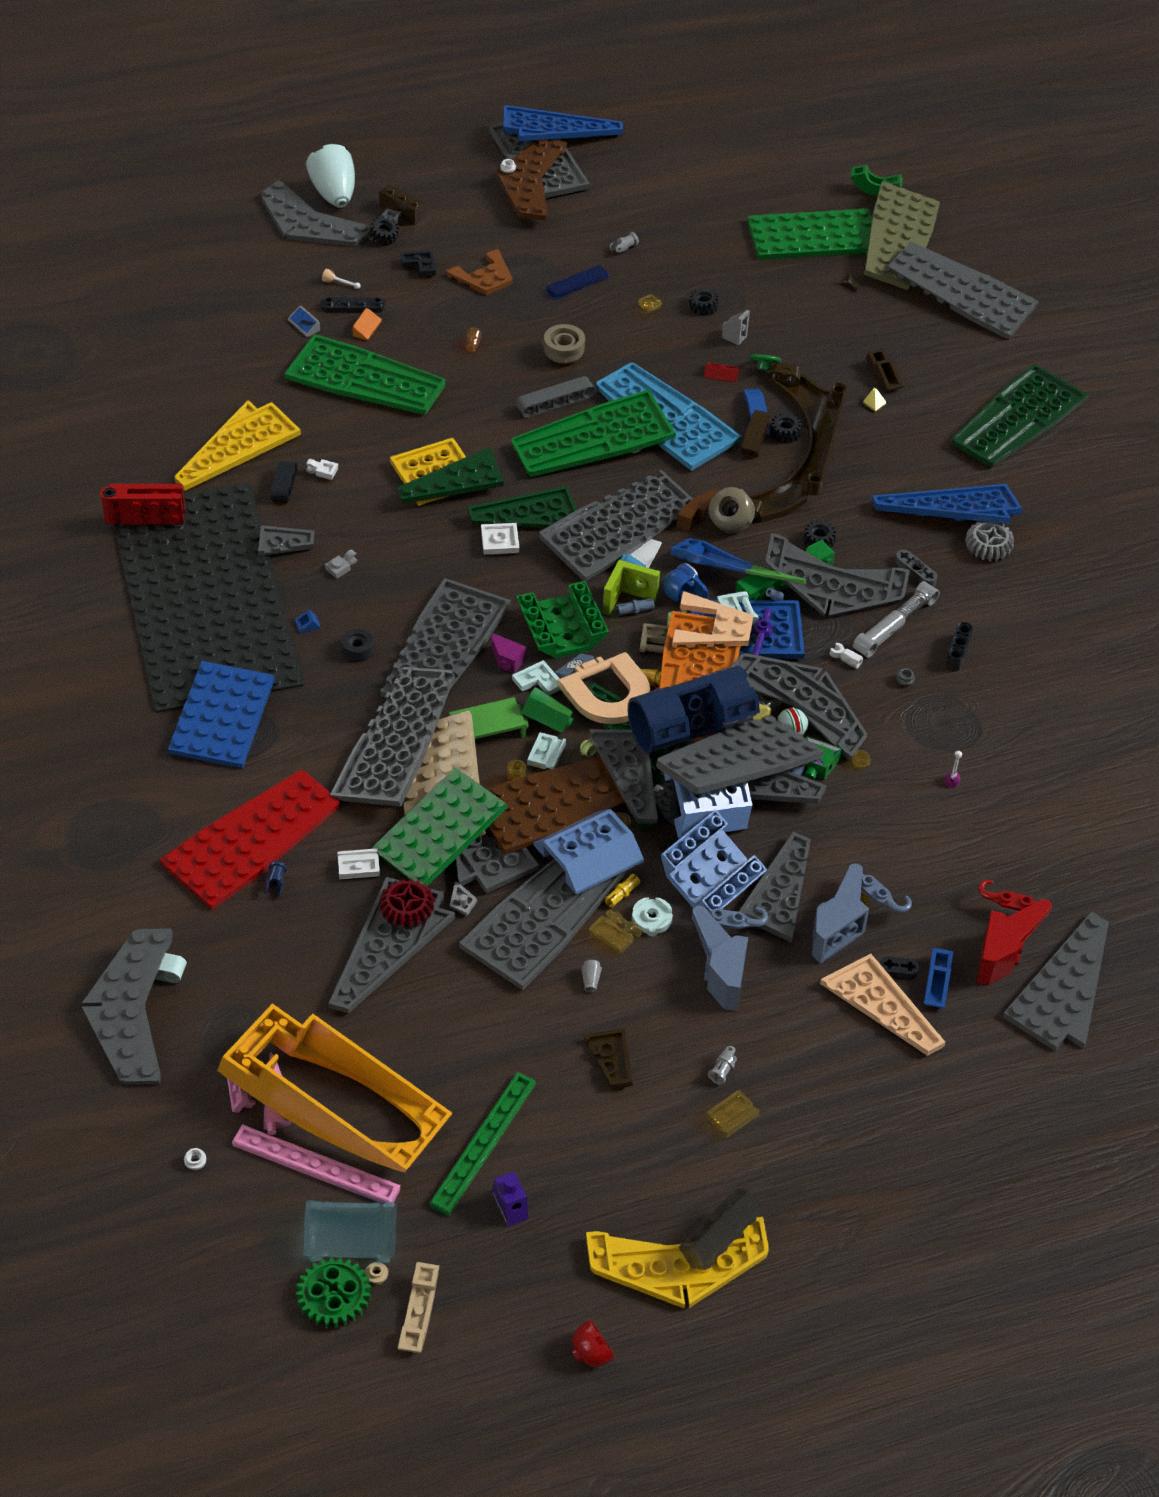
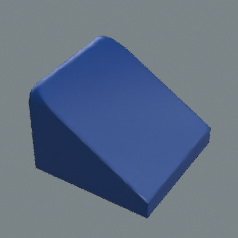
M307 610L295 619L300 633L321 628L317 616L311 610Z

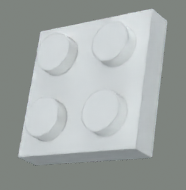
M516 523L481 525L484 555L519 553Z

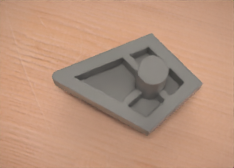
M455 882L450 909L468 916L477 903V898L458 882Z

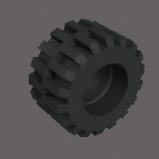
M670 780V783L665 782L663 784L664 788L659 790L660 797L657 796L656 801L659 802L657 804V809L660 810L659 814L675 826L674 819L682 815L681 811H677L678 796L674 780ZM693 793L695 797L699 798L700 794Z

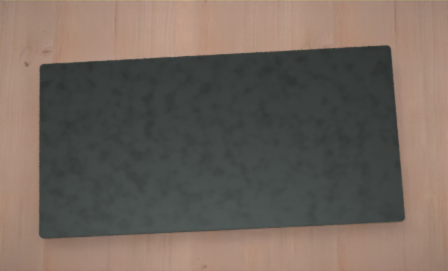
M249 483L183 493L186 509L184 524L121 525V521L118 524H114L153 703L157 713L184 708L201 661L272 674L275 676V681L271 692L304 686L302 670L270 555L258 556L261 523Z

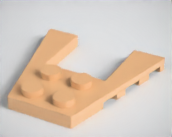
M683 592L680 609L714 614L716 617L712 635L675 629L672 642L673 648H677V645L695 647L696 644H707V647H714V644L748 646L753 622L752 614Z

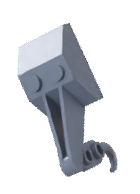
M851 864L835 897L826 903H821L816 909L812 956L821 964L865 933L869 908L860 901L861 890L876 903L887 906L897 913L908 911L912 905L911 899L905 896L906 905H897L887 888L873 876L864 875L861 865Z
M703 906L693 908L692 919L707 956L704 981H708L707 990L725 1010L737 1011L748 937L736 935L731 938L722 927L742 929L745 927L763 926L768 920V914L763 908H755L756 911L762 914L761 919H751L743 913L713 909L708 912Z

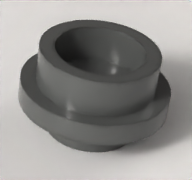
M904 668L897 673L896 680L901 685L909 686L914 683L915 675L912 670Z

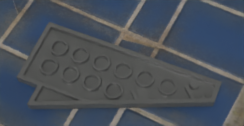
M685 741L677 744L672 752L695 742ZM788 770L747 781L750 797L754 800L818 804L826 791V785ZM727 786V791L730 794L733 793V789L731 786Z

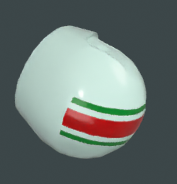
M787 708L778 716L777 721L789 726L791 730L802 736L807 730L808 719L797 708Z

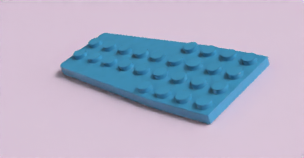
M629 363L596 382V389L609 401L649 389L676 433L675 439L657 445L691 471L741 442V435L708 410L635 363Z

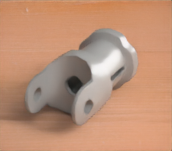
M630 232L628 236L620 237L611 243L609 248L612 251L616 250L618 253L624 252L631 246H637L639 240L634 232Z
M726 1047L716 1059L715 1067L709 1070L708 1077L714 1083L724 1084L728 1072L734 1069L737 1057L733 1055L735 1047Z

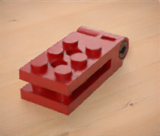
M110 484V486L104 487L100 491L104 521L107 524L114 525L120 521L121 525L184 524L186 509L182 484Z

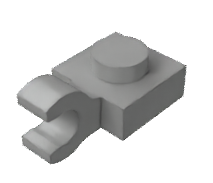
M351 549L343 558L337 556L326 563L325 569L337 579L351 570L350 565L357 562V559L354 557L357 554Z

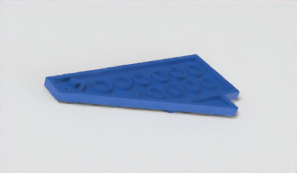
M1007 484L872 496V503L876 510L909 513L918 516L954 518L956 521L974 520L1010 524V517L1022 514V507Z

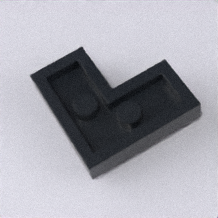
M433 250L401 252L402 268L418 266L420 276L436 275Z

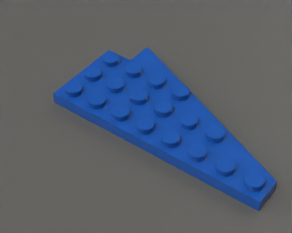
M504 105L503 132L518 134V141L546 139L556 141L560 140V138L619 135L623 132V122L508 105Z

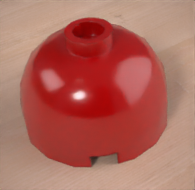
M591 1319L582 1323L575 1330L572 1339L575 1349L572 1350V1353L579 1363L583 1361L588 1366L595 1368L602 1367L615 1358L609 1345L604 1341L600 1331Z

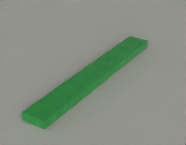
M519 1072L515 1074L430 1201V1207L447 1216L451 1214L535 1087V1080Z

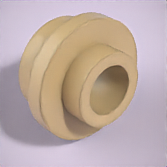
M374 1262L367 1266L365 1276L369 1277L370 1283L379 1285L387 1279L388 1269L383 1263ZM373 1271H380V1273L374 1274Z

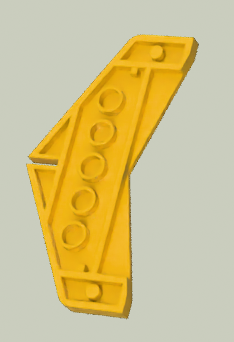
M763 1217L744 1220L741 1222V1225L688 1244L661 1245L609 1236V1233L586 1232L590 1270L594 1274L684 1309L683 1289H686L690 1308L763 1261L767 1257L769 1249Z

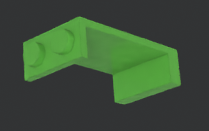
M515 697L449 712V716L470 711L474 739L519 729L522 738L526 737L528 721L526 717L523 718L521 713L522 707L520 704H517Z

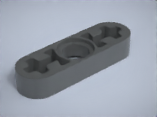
M900 550L897 552L895 562L899 567L910 570L909 575L919 583L925 581L933 587L936 585L937 573L910 551ZM912 567H919L921 570H914Z

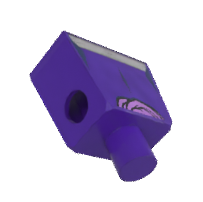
M511 1172L495 1178L492 1194L507 1226L509 1227L529 1219L527 1196L516 1173Z

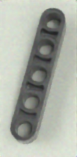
M583 376L522 395L517 398L515 405L521 414L528 418L591 398L596 393V388L587 377Z

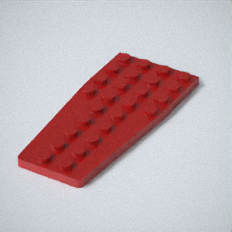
M300 770L206 826L159 859L160 865L207 907L213 910L259 877L269 868L271 862L278 861L340 808V801L338 798L330 796L331 793L308 773Z

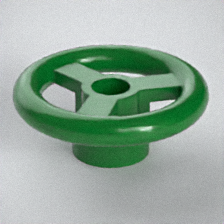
M751 354L748 357L750 360L758 362L757 369L770 370V363L781 362V358L770 355Z

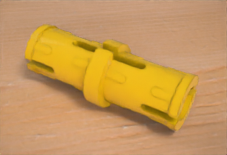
M631 874L623 883H618L615 886V890L604 898L605 903L613 908L620 900L627 898L630 894L629 892L640 884L639 878L633 879L635 875Z

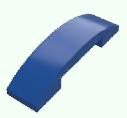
M743 389L744 401L747 403L750 419L754 410L767 412L764 396L760 389ZM769 425L765 436H770Z

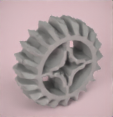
M984 521L981 523L976 522L967 532V549L971 551V554H975L976 558L981 557L982 561L984 559H988L989 562L991 559H994L996 562L998 559L1003 560L1004 557H1008L1013 549V532L1009 531V527H1004V524Z

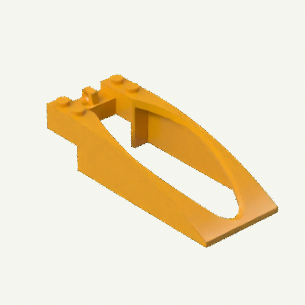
M273 1003L225 1053L217 1070L264 1105H267L284 1118L315 1136L359 1157L404 1173L452 1115L451 1111L316 1015L312 1014L302 1025ZM271 1042L289 1056L306 1060L347 1076L376 1092L409 1117L420 1129V1137L415 1141L404 1143L372 1141L274 1071L279 1058L277 1054L266 1065L256 1057Z

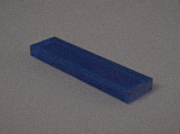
M601 265L550 284L546 286V290L557 299L607 279L609 273Z

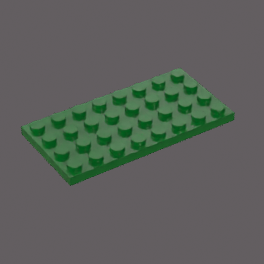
M869 209L747 216V223L758 260L863 254L868 251L872 220Z

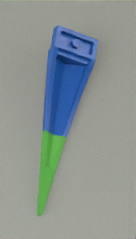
M688 538L671 548V555L678 556L680 559H686V561L696 565L806 584V579L752 564L702 540Z

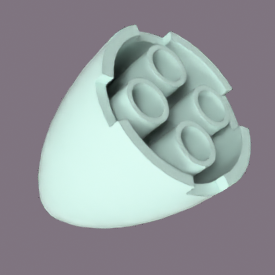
M337 144L324 145L323 149L315 153L312 152L306 161L308 174L315 188L325 200L336 207H345L352 197L355 185L352 156L344 146Z

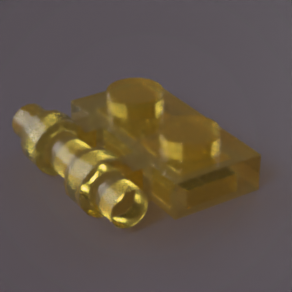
M609 909L606 913L609 919L601 916L589 928V933L622 954L634 941V936L631 934L639 937L642 934V930L634 922L624 919L623 915L619 912L615 913Z

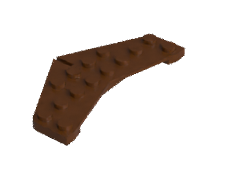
M538 140L511 159L516 165L515 171L505 173L501 168L497 169L496 177L519 217L547 220L548 210L542 177L557 158L565 153L567 142Z

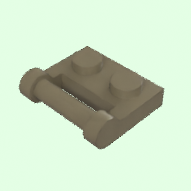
M644 623L640 652L663 653L664 646L647 644V642L665 644L669 626Z

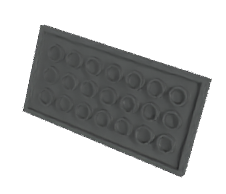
M503 123L489 126L490 134L506 159H513L538 141H518V134L503 132ZM567 148L565 153L557 158L542 177L545 198L582 191L590 187V183Z

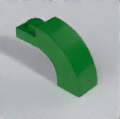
M867 164L852 167L850 175L853 183L860 190L874 196H878L882 181L900 188L903 181L902 174L888 177L876 176L870 172Z

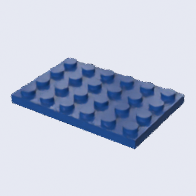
M749 600L759 620H762L765 608L772 609L769 619L773 626L772 634L764 638L759 656L773 659H804L805 652L799 601ZM739 602L742 611L746 612L743 604ZM690 611V614L716 617L714 614ZM754 625L751 627L748 646L740 647L739 656L744 653L752 654L757 638L753 632Z
M201 661L168 747V754L243 769L275 681V676Z

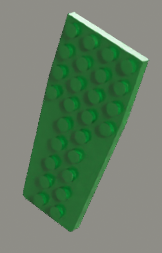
M316 334L312 336L284 374L287 380L323 391L423 415L427 414L445 387L444 378L360 347Z
M648 389L597 405L513 437L511 443L528 476L534 477L637 451L675 439L676 433Z

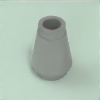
M587 960L581 967L584 990L586 992L597 991L602 967L600 962L596 960Z

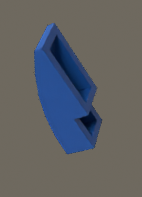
M932 949L924 1005L945 1008L953 951Z

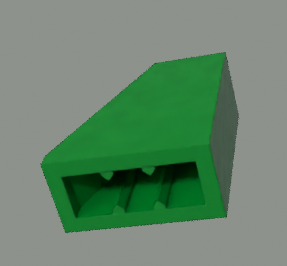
M536 687L529 695L521 712L563 733L565 728L569 729L573 718H571L573 711Z

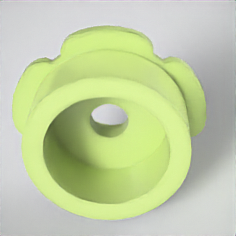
M590 739L583 741L580 746V752L583 756L592 757L597 752Z

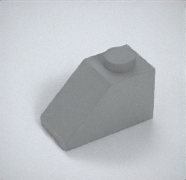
M745 310L732 316L727 322L725 321L721 328L723 331L722 338L739 345L747 337L750 311Z

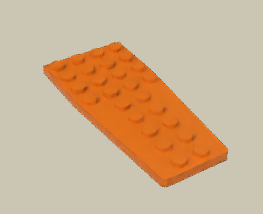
M672 611L663 651L660 689L731 667L739 657L741 646L714 644V647H707V644H696L695 647L677 645V648H673L672 642L675 629L712 635L715 617ZM713 732V733H710V734H707V735H704V736H701V737H698V738H695V739H692V740H688V741H690V742H698V741H700V740H702V739H705V738H707V737H710V736L714 735L716 732Z

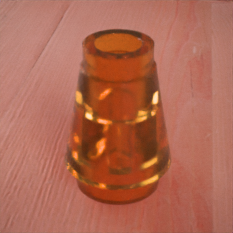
M470 328L466 332L467 351L470 353L476 352L482 338L481 331L477 328Z

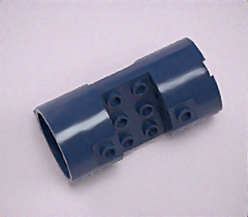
M735 665L702 675L690 681L630 698L627 705L628 719L637 744L643 752L649 754L754 720L753 716L760 713L759 699L754 687H750L746 679L749 677L741 666Z

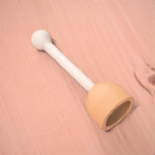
M325 269L323 272L322 281L330 283L336 280L354 286L355 289L360 288L359 283H352L337 278L334 272L329 269Z

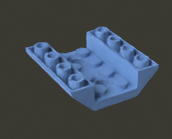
M664 773L666 781L674 780L669 775ZM674 780L682 815L674 819L678 839L683 837L715 809L728 823L722 829L724 832L747 829L752 809L747 781L731 785L733 789L732 794L727 791V787L701 793L699 798H697L692 791Z
M611 809L600 810L534 842V846L543 857L551 854L565 870L566 883L576 895L644 862L633 833ZM601 831H609V833H601ZM567 847H573L576 849L570 850L567 849Z
M716 809L661 854L666 877L692 908L703 906L708 912L713 909H723L767 871L755 855L747 859L722 830L728 823ZM717 853H721L725 860L720 861L717 858ZM691 875L697 877L698 884H694L691 881Z

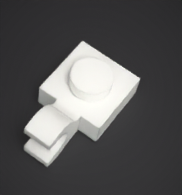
M308 459L306 463L308 466L306 469L307 473L313 474L316 472V476L330 480L333 479L338 470L337 463L323 459L321 462Z

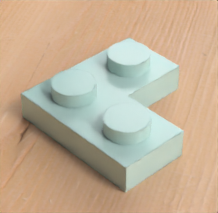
M544 660L512 675L513 682L522 692L537 684L548 696L561 690L557 684L559 677Z

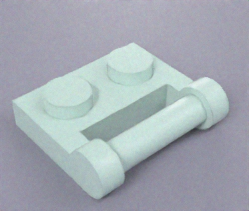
M747 592L717 596V603L740 611L742 609L739 602L742 603L746 613L753 615L752 625L759 621L758 615L754 613L749 602Z

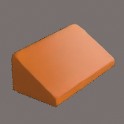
M366 308L353 325V336L368 341L382 322V319Z

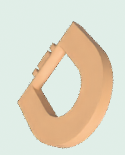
M626 652L607 660H603L600 656L596 658V661L593 659L581 664V667L579 665L575 667V673L557 680L559 688L583 716L604 724H619L629 721L627 712L629 699L650 692L647 677ZM611 668L628 688L629 695L619 702H603L591 693L582 680Z

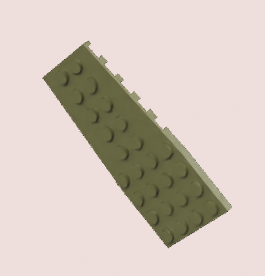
M882 181L872 214L864 275L909 290L911 281L906 278L901 280L898 278V273L893 270L888 272V266L909 242L926 248L934 228L940 202Z

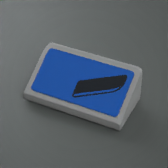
M299 306L288 318V321L306 337L320 331V322L302 306Z

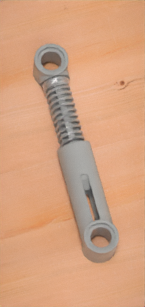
M925 581L921 582L916 588L914 596L900 606V608L891 611L865 634L860 633L854 640L852 648L870 658L877 650V647L901 628L905 621L926 604L929 606L933 605L939 597L940 591Z

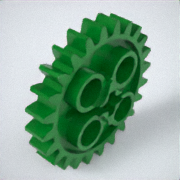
M331 1256L329 1262L326 1263L322 1258L321 1265L318 1266L313 1262V1270L306 1268V1276H300L301 1283L297 1284L298 1292H296L298 1307L302 1308L303 1315L308 1314V1321L316 1318L317 1326L322 1321L325 1322L326 1328L329 1327L330 1323H333L334 1327L338 1328L339 1322L347 1326L348 1319L355 1322V1314L362 1316V1309L368 1308L367 1301L371 1299V1285H368L369 1277H365L364 1269L359 1270L358 1263L351 1266V1259L342 1263V1257H339L338 1261L334 1262ZM330 1276L337 1277L336 1279H328ZM347 1289H354L353 1292H346ZM315 1292H321V1293H322L321 1295H318V1296L313 1295ZM332 1305H338V1306H339V1307L336 1308V1309L330 1308Z

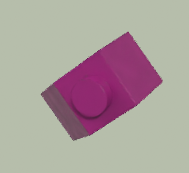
M494 633L492 634L491 649L498 667L516 673L526 659V647Z

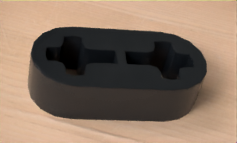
M885 957L880 962V965L891 978L912 980L917 977L919 964L915 960Z

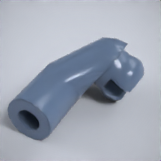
M773 588L766 590V595L771 600H783L784 595L782 592Z

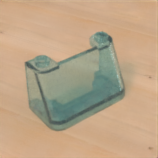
M306 1200L303 1256L309 1257V1261H321L322 1257L332 1256L342 1258H377L378 1263H390V1259L395 1258L397 1202H385L382 1204L323 1203Z

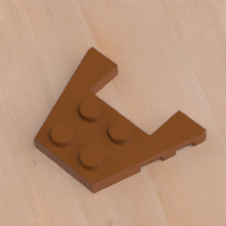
M498 249L486 253V260L491 264L475 272L467 274L459 266L446 271L447 277H454L457 279V282L461 284L466 283L470 285V288L486 296L513 284V278Z

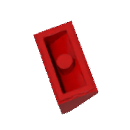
M707 363L704 377L736 382L740 368Z

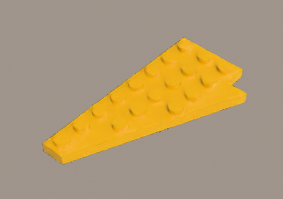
M248 400L174 476L175 482L182 484L183 490L186 491L301 435V430L272 402L257 409Z

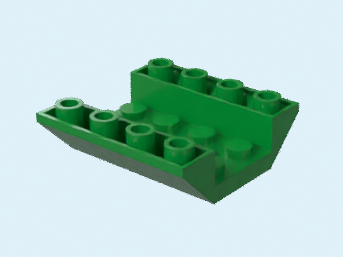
M586 581L568 584V595L537 601L534 592L516 596L538 650L554 658L591 651L609 634V630Z

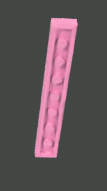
M245 1125L240 1127L232 1141L234 1147L389 1207L392 1206L400 1191V1185Z

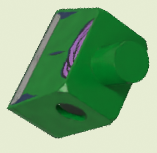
M807 736L806 739L811 743H815L817 747L824 751L823 758L804 764L805 767L802 773H805L804 777L813 781L816 777L826 779L838 764L842 748Z

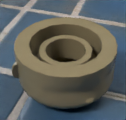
M559 324L550 327L545 332L541 344L544 346L545 354L550 360L559 364H570L582 357L587 340L583 331L578 327L569 324Z
M736 487L724 488L718 491L710 500V518L721 531L732 534L739 533L752 523L755 507L753 501L743 489ZM730 503H737L739 508L735 515L725 516V507Z

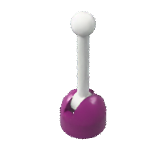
M961 751L954 753L956 758L953 771H949L945 776L944 782L951 788H955L960 784V775L956 771L959 758L962 757Z

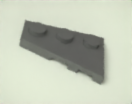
M261 525L258 556L313 549L315 531Z

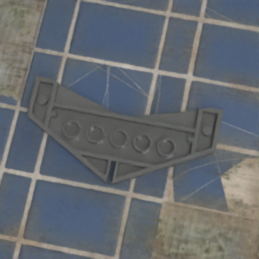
M279 180L261 192L263 204L283 238L286 237V240L355 247L370 237V226L315 212L294 191Z
M774 533L770 535L764 560L766 567L770 570L806 579V584L782 581L823 617L826 614L828 602H830L827 618L900 602L905 596L910 570L904 568L842 569L834 567L789 543L788 539Z
M747 653L741 654L732 664V666L739 665L746 671L749 676L746 679L750 687H754L755 692L801 710L810 723L832 745L842 748L841 755L848 760L852 759L867 737L865 729L827 671L824 672L818 681L815 680L823 668Z
M171 928L137 929L133 931L82 1002L84 1006L82 1009L119 1081L125 1085L160 1084L161 1073L145 1006L164 955L172 943L173 932Z

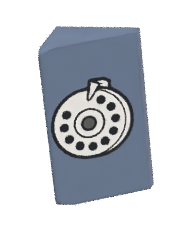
M579 654L554 673L561 679L575 673L576 666L579 665L581 667V664L593 660L594 657L592 655Z

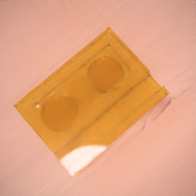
M738 1090L707 1111L706 1117L727 1138L756 1118L760 1110L756 1109L753 1103Z

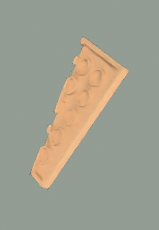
M872 954L821 979V985L927 1056L945 1046V1041Z

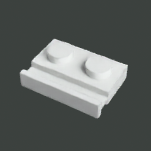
M378 849L339 851L340 879L380 876Z

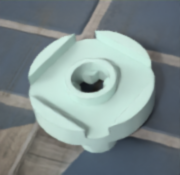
M649 897L643 898L634 905L632 922L637 929L647 933L648 936H656L670 927L673 917L671 906L661 898H655V900H649ZM648 914H656V917L650 918Z

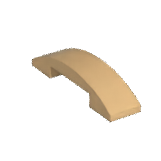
M416 1263L412 1281L413 1287L398 1350L421 1353L436 1291L439 1265Z

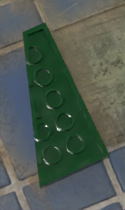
M488 447L397 487V493L401 504L502 487L504 486V481L491 447Z
M568 485L467 507V513L472 525L516 523L517 527L544 529L577 510Z

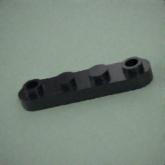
M325 297L321 300V310L326 313H363L366 308L373 313H381L386 309V301L380 297Z

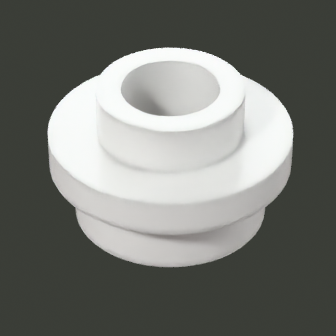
M505 159L502 161L500 168L505 173H511L515 171L516 165L513 160Z
M198 1148L190 1149L184 1157V1163L187 1168L198 1170L206 1164V1155Z

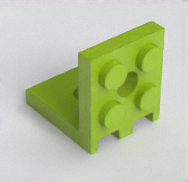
M618 560L604 587L603 614L610 616L621 592L645 599L653 598V601L656 602L659 591L660 571Z

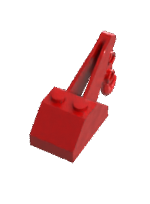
M983 880L978 886V892L983 898L991 900L1003 908L1018 911L1007 917L1004 913L991 910L977 977V983L990 985L1012 974L1014 966L1019 964L1025 940L1050 914L1052 904L1047 899H1041L1036 902L1028 895L1009 891L988 892L984 889V886L993 884V880Z

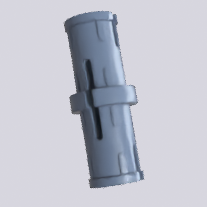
M653 598L617 604L616 608L618 616L654 610L655 605Z

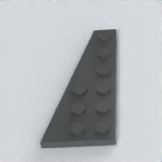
M589 729L588 735L636 823L657 824L658 818L650 756L639 747L632 730Z
M794 831L739 911L751 919H761L762 914L756 911L755 908H763L768 914V920L759 928L791 943L811 839Z

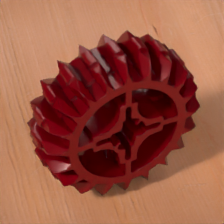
M403 878L401 882L395 880L394 885L388 884L387 889H383L379 906L382 916L386 918L388 924L393 922L394 927L401 925L402 929L405 926H409L412 929L413 925L419 927L421 922L426 923L427 918H431L434 910V897L431 889H427L426 883L421 885L419 880L413 882L412 878L409 881H405Z

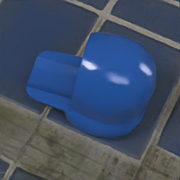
M686 563L680 564L678 568L669 572L663 580L664 592L675 602L681 603L683 592L708 599L706 585L699 580L695 569Z

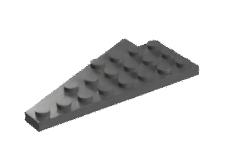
M487 829L485 830V835L477 837L455 859L458 883L463 886L477 880L486 893L539 870V865L527 848L504 855Z
M386 877L329 1001L330 1009L349 1014L454 920L455 912L439 908L444 897L443 892L431 889L434 897V910L431 918H427L426 923L421 922L419 927L413 925L412 929L409 926H405L402 929L401 925L394 927L393 922L388 924L386 918H383L379 906L383 889H387L388 884L394 885L396 880Z
M1091 912L1007 1008L1003 1018L1054 1051L1059 1048L1066 1038L1084 1048L1089 1031L1109 922Z

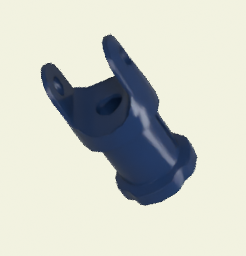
M275 861L269 864L270 873L266 878L265 894L268 887L277 889V897H280L284 884L283 874L287 869L284 863Z

